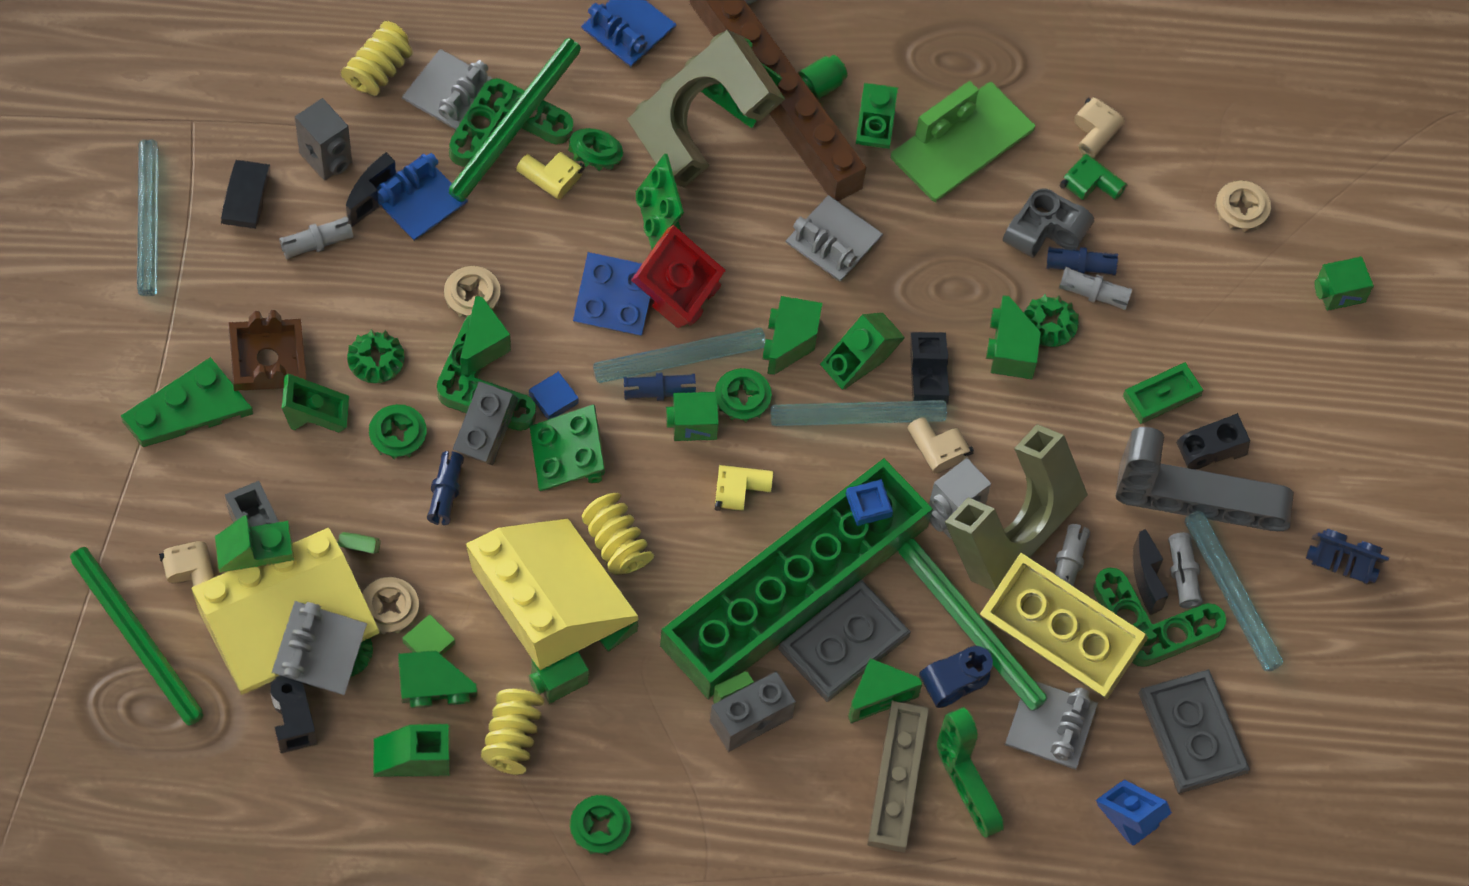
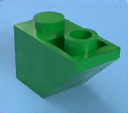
M864 83L855 144L890 149L898 87Z
M1003 295L1000 307H993L990 328L996 329L995 339L989 338L986 351V359L992 360L990 373L1032 380L1038 360L1041 332L1010 296Z
M780 296L778 309L771 308L768 329L774 330L773 340H765L762 360L769 361L767 374L775 375L815 350L822 303Z
M883 312L862 314L820 365L841 389H846L884 363L904 340L905 336Z
M436 650L398 654L402 703H410V708L433 706V700L447 699L448 705L470 703V697H477V684Z
M410 724L374 738L373 776H450L449 724Z

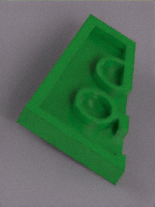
M210 357L122 414L121 419L140 445L147 447L183 436L188 430L208 425L210 428L222 424V420L238 415L241 418L253 415V409L239 391H234L232 382Z

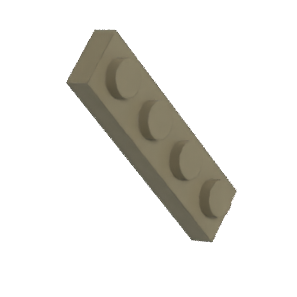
M896 701L891 703L867 846L905 853L928 707Z

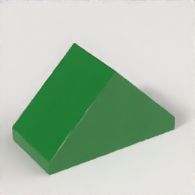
M480 296L475 297L460 357L461 375L466 376L511 352L510 333L485 299Z
M870 658L851 703L848 715L850 723L852 724L890 709L892 701L906 703L919 698L922 687L920 678Z

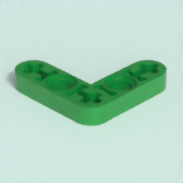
M499 78L487 81L450 140L448 152L451 161L456 165L466 167L525 90ZM497 91L501 92L502 98H497L493 109L489 107L491 94L495 95ZM543 100L536 109L537 114L529 118L522 126L523 130L556 145L563 144L570 139L574 123L569 113ZM542 114H546V120L543 119V123L540 125ZM476 116H484L490 121V125L485 129H478L472 125L471 120ZM558 122L563 124V129L560 128L557 132L552 130V125L555 126ZM469 135L473 138L470 151L467 150L462 154L458 152L459 147H464Z
M469 315L460 329L438 378L437 396L439 401L449 408L467 413L480 381L512 393L519 398L514 411L524 407L526 408V414H522L520 418L514 417L513 413L508 428L518 431L527 430L536 420V405L532 398L478 379L481 369L469 376L461 375V365L457 363L456 359L462 353L471 317ZM456 374L460 376L459 391L455 390L451 395L447 393V388L453 386Z
M1110 567L1101 570L1093 585V592L1099 604L1116 615L1123 609H1128L1135 613L1137 622L1132 625L1144 632L1148 637L1143 646L1155 643L1158 635L1159 643L1151 647L1149 655L1143 650L1138 652L1132 661L1136 666H1151L1215 640L1220 636L1226 625L1227 618L1225 612L1219 606L1210 603L1202 604L1152 625L1127 576L1117 568ZM1106 580L1110 584H1118L1115 594L1111 588H1103ZM1117 596L1119 601L1112 605ZM1204 616L1208 620H1216L1213 628L1209 624L1198 627L1194 634L1193 627L1201 624ZM1172 627L1180 628L1185 633L1186 640L1182 643H1174L1167 637L1166 631Z
M962 707L945 715L937 740V751L977 829L984 838L1003 831L1004 823L995 802L971 760L978 739V731L971 714L966 708Z

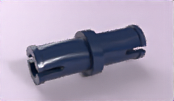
M1048 247L1046 269L1065 270L1068 267L1083 274L1090 272L1116 276L1118 253L1090 252L1085 247H1080V250Z
M663 372L656 373V376L624 377V387H639V389L624 390L625 400L657 398V401H664V397H673V393L696 392V387H681V384H696L695 374L663 376Z
M449 451L441 454L438 475L431 484L433 496L427 520L436 525H439L441 517H443L442 525L450 523L454 498L458 497L460 493L458 481L464 457L452 451L451 460L448 459Z

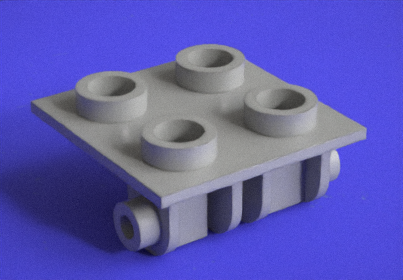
M440 49L404 93L402 99L450 127L457 129L483 85L493 78L487 75L488 66L484 62L478 60L476 63L468 65Z
M828 195L806 219L799 217L793 225L795 231L785 243L841 282L883 236V233Z
M294 601L272 673L344 695L367 623L323 610L320 605L307 602L304 604Z
M1036 682L1047 695V700L1040 708L1032 711L1020 699L1005 745L1076 770L1098 703L1091 701L1089 691L1084 688H1076L1074 692L1068 693Z

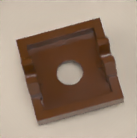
M271 310L267 318H262L260 311H254L249 317V321L229 322L234 391L284 388V377L287 374L307 380L301 319L282 320L281 315L276 310ZM265 349L273 350L277 353L278 360L270 366L262 365L257 360L258 353Z

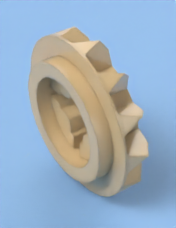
M1234 181L1228 183L1219 191L1215 208L1219 212V220H1225L1229 224L1230 229L1238 227L1242 228L1243 232H1245L1249 228L1258 229L1262 223L1267 221L1271 211V203L1266 192L1258 185L1248 181ZM1240 197H1242L1245 207L1248 208L1245 215L1237 207Z
M467 266L456 270L448 277L444 286V296L448 308L456 311L459 317L461 315H471L476 296L467 302L465 290L472 291L478 284V295L485 299L491 309L494 306H498L501 294L498 279L489 270L478 266Z
M395 577L380 578L369 584L362 593L375 623L383 635L386 632H397L399 634L403 628L408 625L412 626L417 613H419L418 595L414 588L402 579ZM398 599L396 609L399 614L389 610L381 615L383 605L380 600L391 603L393 600L396 601Z

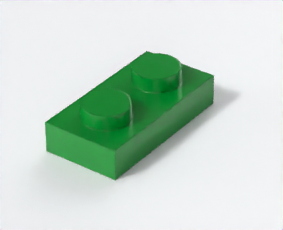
M1186 362L1125 389L1123 397L1139 423L1143 424L1201 397L1203 388Z

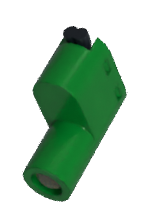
M1088 154L1082 156L1063 177L1065 179L1060 182L1062 189L1066 187V189L1081 200H1085L1097 187L1114 200H1117L1127 187L1126 182Z

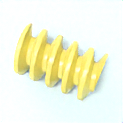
M384 21L380 25V29L373 33L372 38L365 42L364 48H360L356 53V57L351 58L347 63V67L341 70V76L345 82L355 90L377 96L380 92L379 86H385L388 83L386 76L393 77L397 73L395 67L401 68L404 65L403 57L410 58L413 54L406 33L397 24Z
M610 493L590 503L582 514V521L589 526L588 532L595 538L596 547L602 550L601 556L603 560L608 562V570L616 575L627 574L647 565L654 558V554L651 551L641 553L647 547V541L644 539L634 541L641 534V530L638 527L629 528L634 523V517L632 515L622 516L628 510L627 504H615L620 499L621 494Z
M506 689L497 694L496 703L498 705L492 711L494 718L489 722L490 732L485 737V744L487 746L482 749L481 758L485 763L499 771L519 775L526 772V767L517 762L530 759V753L521 749V747H531L534 743V740L525 735V733L537 732V726L528 720H537L541 717V712L532 706L544 705V699L541 695L531 691Z

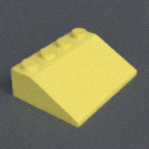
M569 519L500 527L466 543L473 573L539 670L638 621L636 612Z
M329 528L292 543L294 561L228 571L192 587L199 613L241 695L268 684L277 676H280L272 673L294 601L304 604L307 602L320 605L323 610L367 623L362 641L379 634V629L347 560Z

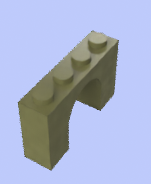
M729 30L716 35L705 50L699 55L690 58L677 75L663 82L660 90L650 99L641 102L636 107L635 112L627 118L656 164L664 153L668 154L676 185L684 188L709 167V164L692 140L687 126L690 105L700 91L713 84H723L743 115L757 121H761L785 100L745 38Z
M1038 424L1014 448L1027 481L1026 497L1015 520L1003 529L994 508L968 497L945 521L970 580L994 592L1019 554L1023 553L1030 558L1088 495L1065 436Z

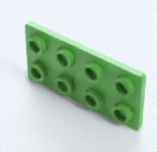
M968 81L919 116L915 135L893 150L890 158L933 202H937L1031 134L1035 129V125L992 82L978 89L971 81Z

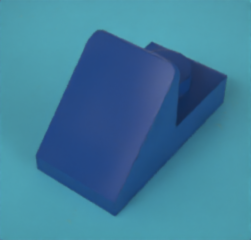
M1126 780L1121 781L1096 799L1098 807L1131 845L1137 844L1160 826V822L1172 814L1167 801Z

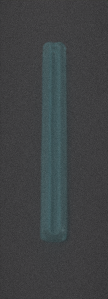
M143 139L139 142L137 289L138 294L141 296H154L157 293L158 146L157 142L153 139Z
M754 328L595 362L593 364V372L598 383L761 349L765 346L766 337L762 328Z
M943 400L779 404L771 406L770 417L771 423L774 426L913 422L921 417H925L928 422L945 421L947 418V405Z
M1202 511L1191 513L1185 517L1184 522L1259 663L1265 671L1276 670L1283 664V659L1210 523Z

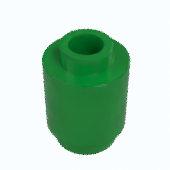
M836 55L824 56L798 72L817 100L843 84V80L848 77L845 65Z

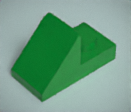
M291 374L285 375L282 411L291 430H296L307 422L338 433L347 428L349 395Z
M245 515L215 536L220 573L294 561L291 530L288 521L251 527L248 517Z

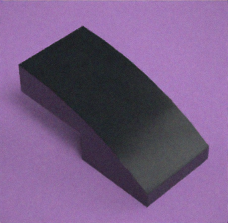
M387 152L367 168L354 185L348 197L346 214L349 220L348 224L351 227L379 208L376 188L396 173L395 160Z
M235 160L224 200L221 224L256 229L263 209V195L270 177V164Z
M911 332L910 358L913 404H948L950 393L947 372L948 348L946 332Z
M1144 529L1139 531L1133 546V569L1142 601L1149 615L1163 610L1169 595L1157 576L1163 562V557L1147 530Z

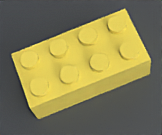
M1023 553L1019 554L980 613L984 619L1106 699L1109 698L1148 639L1144 632Z

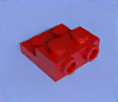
M672 225L664 232L631 281L654 300L652 307L676 328H680L686 324L691 326L700 318L704 311L701 308L702 304L706 299L712 298L720 289L721 283L719 280L726 270L677 227Z

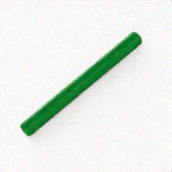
M567 38L560 45L451 184L449 194L453 198L463 202L580 54L581 46L577 42Z
M913 538L905 541L898 550L900 556L973 643L988 650L992 656L994 668L1025 705L1032 711L1044 705L1047 700L1045 692L921 545Z
M80 547L72 552L70 555L72 564L185 724L191 726L200 721L204 716L203 710L88 548Z

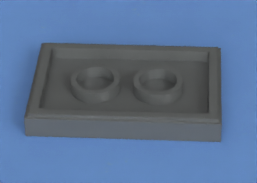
M860 580L780 643L778 650L823 699L828 702L864 673L870 658L880 661L910 637L911 631L864 581Z
M1209 669L1140 689L1138 694L1178 794L1248 774L1250 770Z

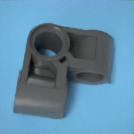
M1047 188L1038 189L1031 194L1019 214L1013 218L1002 241L1032 258L1038 253L1046 237L1065 249L1076 250L1094 223V217L1084 207L1070 202ZM1036 208H1044L1048 212L1042 213L1039 212Z

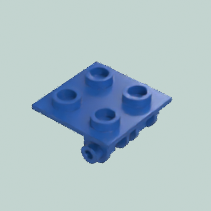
M609 0L605 5L594 3L588 10V14L591 17L581 26L585 32L628 66L632 67L675 28L676 23L646 0Z
M432 153L428 155L422 154L414 162L406 165L401 171L395 173L393 177L376 188L379 205L414 241L468 202L467 199L459 202L449 194V187L452 183L435 167L439 162Z
M588 252L573 321L642 336L650 296L631 281L642 263Z

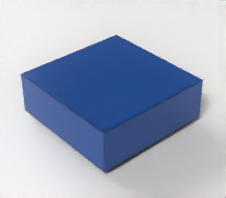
M559 371L529 389V396L547 420L557 417L579 404L578 396Z
M882 479L846 489V496L857 526L892 517L893 510Z

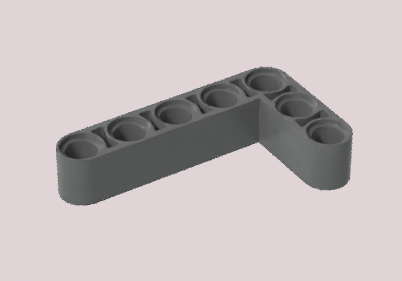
M1138 427L1131 432L1119 466L1115 495L1119 502L1136 507L1269 531H1285L1290 528L1294 497L1292 489L1272 483L1161 464L1164 434L1151 427Z

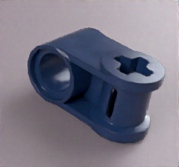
M972 646L946 659L931 663L919 673V677L935 706L943 708L958 701L961 697L986 686L990 680L993 659L987 649L981 646Z

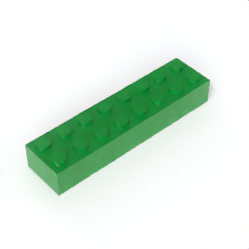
M883 458L661 629L660 647L704 696L710 699L714 695L715 685L743 673L894 555L905 541L911 538L914 539L927 529L933 508ZM882 479L893 510L892 517L857 526L846 496V489Z

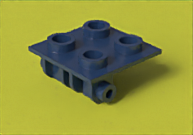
M1331 529L1323 530V533L1319 532L1312 536L1311 539L1319 541L1317 547L1310 545L1306 555V559L1311 560L1312 565L1329 570L1335 552L1338 551L1332 572L1336 573L1343 553L1348 554L1349 556L1342 575L1347 576L1353 558L1356 557L1350 578L1362 581L1365 584L1368 581L1375 583L1378 578L1380 569L1374 568L1375 562L1383 563L1389 560V557L1381 554L1383 548L1364 541L1356 546L1346 542L1347 535Z

